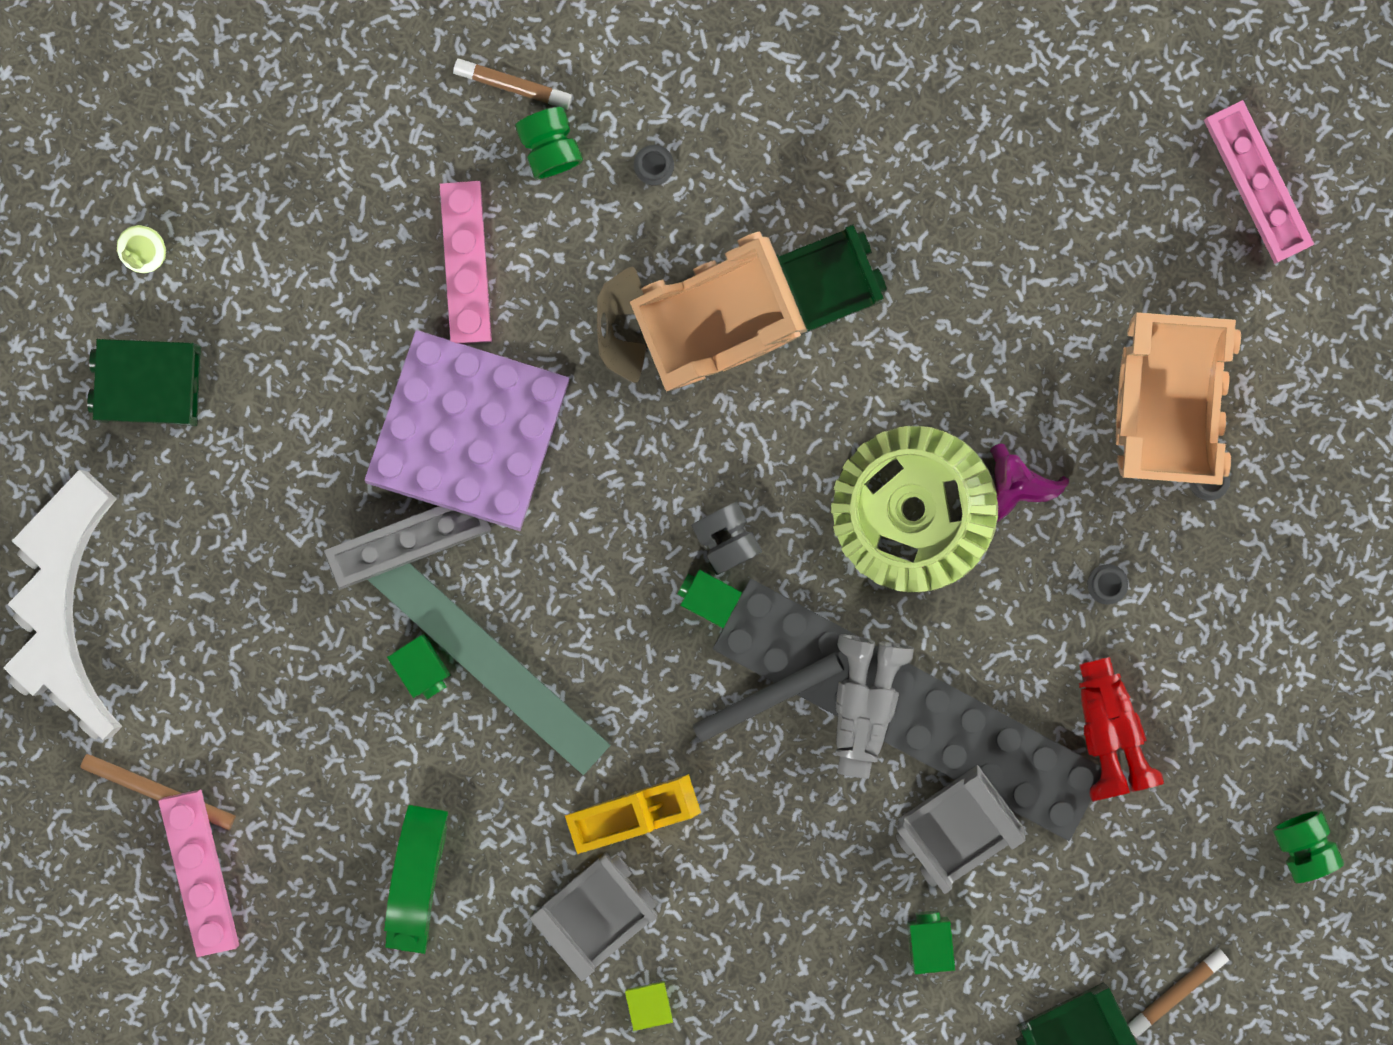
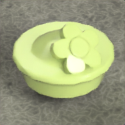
M141 225L128 227L120 234L117 240L119 259L127 268L134 272H153L165 260L166 247L158 232L150 227Z

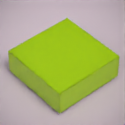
M665 981L625 989L633 1031L673 1023Z

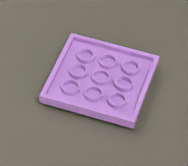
M416 330L371 459L365 483L521 531L565 397L569 377Z

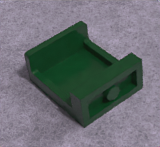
M854 224L845 227V230L784 255L779 256L776 254L807 329L801 335L880 304L884 299L882 292L887 291L885 281L879 268L872 270L866 256L872 253L870 244L864 231L857 233Z
M96 339V349H91L89 357L90 371L95 373L94 389L89 390L87 398L88 411L93 413V420L102 423L132 422L197 426L201 346L185 342Z
M1104 982L1018 1024L1017 1027L1021 1036L1015 1038L1017 1045H1138L1110 988Z

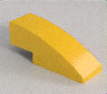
M688 774L565 815L576 852L580 854L691 819L700 814L701 810Z

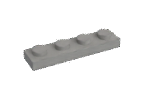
M439 506L324 550V554L337 587L341 590L490 533L491 528L488 521Z

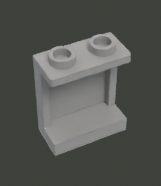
M978 765L898 818V834L896 835L902 849L908 855L914 853L922 863L920 871L926 881L932 887L938 885L944 894L952 890V883L1006 846L1009 845L1013 850L1026 841L1025 828Z
M607 852L537 909L529 918L581 982L591 975L599 964L649 922L652 923L657 919L658 916L654 908L659 904L644 886L637 890L627 878L632 874L627 864L618 855L611 858Z

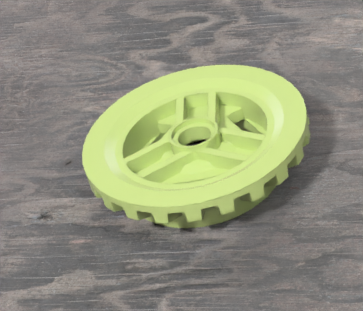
M898 427L897 429L877 434L873 439L863 443L842 467L843 471L839 479L836 480L834 500L831 503V513L834 518L833 529L845 556L850 559L861 574L866 575L873 582L903 592L936 590L964 577L979 563L988 550L997 525V492L990 472L983 460L970 446L959 438L931 427ZM897 459L904 469L873 494L868 488L872 477L889 462ZM954 480L958 485L963 514L962 521L951 522L944 482ZM912 497L921 499L925 506L924 515L917 521L908 520L903 513L904 503ZM881 536L918 549L914 562L881 551L878 548Z

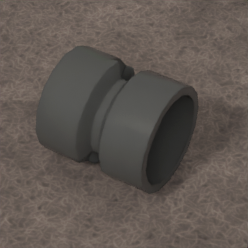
M738 502L732 503L691 525L700 544L709 546L710 550L707 558L716 575L763 552L753 532L745 531L744 526L747 520ZM727 528L733 538L722 542L718 532Z

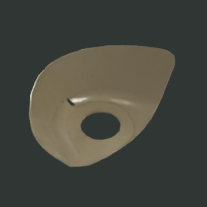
M628 267L604 283L597 297V337L599 356L606 367L628 381L636 383L641 376L646 344L616 339L613 326L611 325L614 323L616 315L634 314L630 301L643 295L642 285L636 269ZM603 313L605 314L607 324L605 338L601 331V317Z

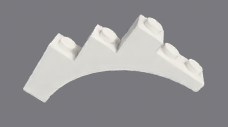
M78 470L12 540L20 548L17 555L31 568L36 569L39 566L41 569L8 603L16 612L13 615L14 620L26 631L32 632L35 630L37 633L5 665L4 669L11 675L8 679L10 684L20 693L26 696L29 693L32 696L42 695L49 688L52 691L49 694L50 699L66 712L71 709L81 719L78 725L85 733L93 739L100 737L102 740L112 738L122 725L104 706L85 673L74 634L73 596L77 571L83 552L103 515L117 499L89 472Z

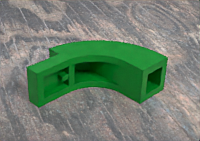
M408 805L398 842L389 889L384 931H387L385 948L421 954L426 953L435 883L446 839L448 811Z

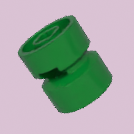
M553 107L536 112L515 124L520 142L525 148L532 149L527 156V161L536 180L549 178L571 170L583 162L576 140L566 137L571 130L563 107Z
M1322 810L1303 813L1276 825L1272 829L1280 850L1288 852L1290 855L1286 860V864L1296 884L1313 881L1329 875L1345 864L1336 843L1327 839L1331 830Z

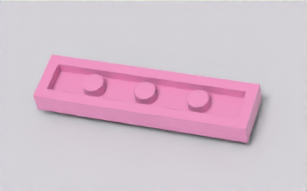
M1242 100L1207 117L1204 122L1274 264L1313 246L1314 242L1244 101Z
M481 182L440 184L450 341L460 344L492 342Z
M202 790L161 798L158 802L196 956L201 957L236 949L239 946L238 937Z

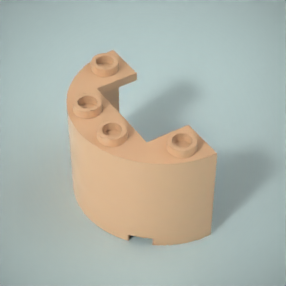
M755 232L737 241L739 247L725 253L726 261L717 264L714 260L693 269L695 276L681 283L666 285L664 280L651 283L641 289L643 292L642 296L630 301L666 392L704 380L705 376L721 371L724 372L758 358L800 337L801 333L807 331L771 241L768 237H762L761 232Z
M1138 312L1134 314L1127 331V336L1133 337V344L1123 348L1116 414V445L1124 446V456L1118 455L1117 458L1118 469L1123 478L1222 485L1223 477L1229 476L1231 455L1229 452H1225L1226 444L1218 443V436H1223L1226 428V413L1220 412L1221 398L1227 395L1229 389V372L1224 371V362L1233 361V354L1239 353L1241 344V331L1235 329L1236 320Z

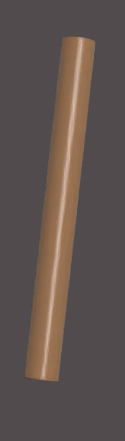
M86 754L81 763V769L157 801L164 797L182 794L90 754ZM205 803L209 822L230 831L236 815Z

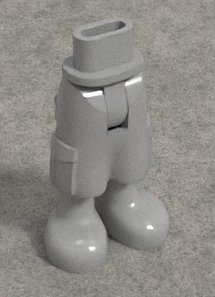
M841 634L839 635L837 645L840 652L848 658L849 679L839 682L837 700L835 702L836 712L838 713L837 749L835 755L840 756L837 773L869 779L872 762H878V754L884 742L888 723L892 721L895 715L899 692L892 688L895 674L902 665L908 664L912 660L914 648L900 643L879 642L874 685L867 686V674L875 642L864 637Z

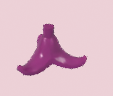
M1003 443L993 446L990 450L996 462L994 478L998 500L997 522L1007 516L1019 501H1050L1062 494L1065 487L1069 484V479L1065 476L1060 477L1058 481H1052L1034 473L1026 467L1020 457L1009 454Z

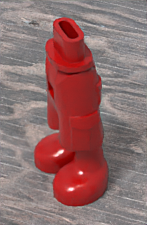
M1110 657L1079 664L1083 682L1079 683V688H1082L1081 702L1086 724L1084 725L1086 745L1089 755L1099 756L1101 762V779L1092 785L1089 791L1091 801L1094 802L1128 794L1130 791L1135 792L1163 785V774L1158 769L1152 768L1141 750L1140 746L1144 745V742L1147 741L1141 719L1137 712H1134L1129 693L1120 679L1122 678L1121 674H1114ZM1118 749L1124 750L1129 770L1128 782L1118 760L1116 752Z

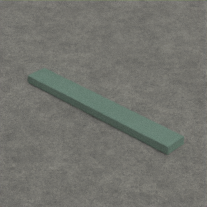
M411 563L367 579L582 775L611 746L609 742Z

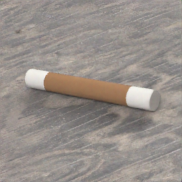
M459 58L454 66L453 74L553 106L563 107L568 110L572 99V94Z
M1220 948L1216 949L1130 1021L1128 1026L1132 1034L1136 1038L1226 964L1229 959Z

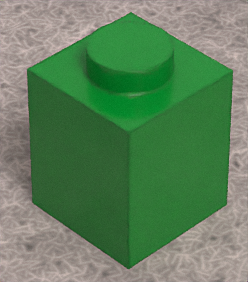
M701 570L698 571L696 577L688 573L677 595L684 598L680 606L721 628H724L742 594L739 590Z
M426 635L419 636L387 657L413 698L423 694L426 700L447 688L443 680L451 676Z
M940 911L916 913V920L907 921L911 967L914 974L956 971L951 921L948 917H940Z

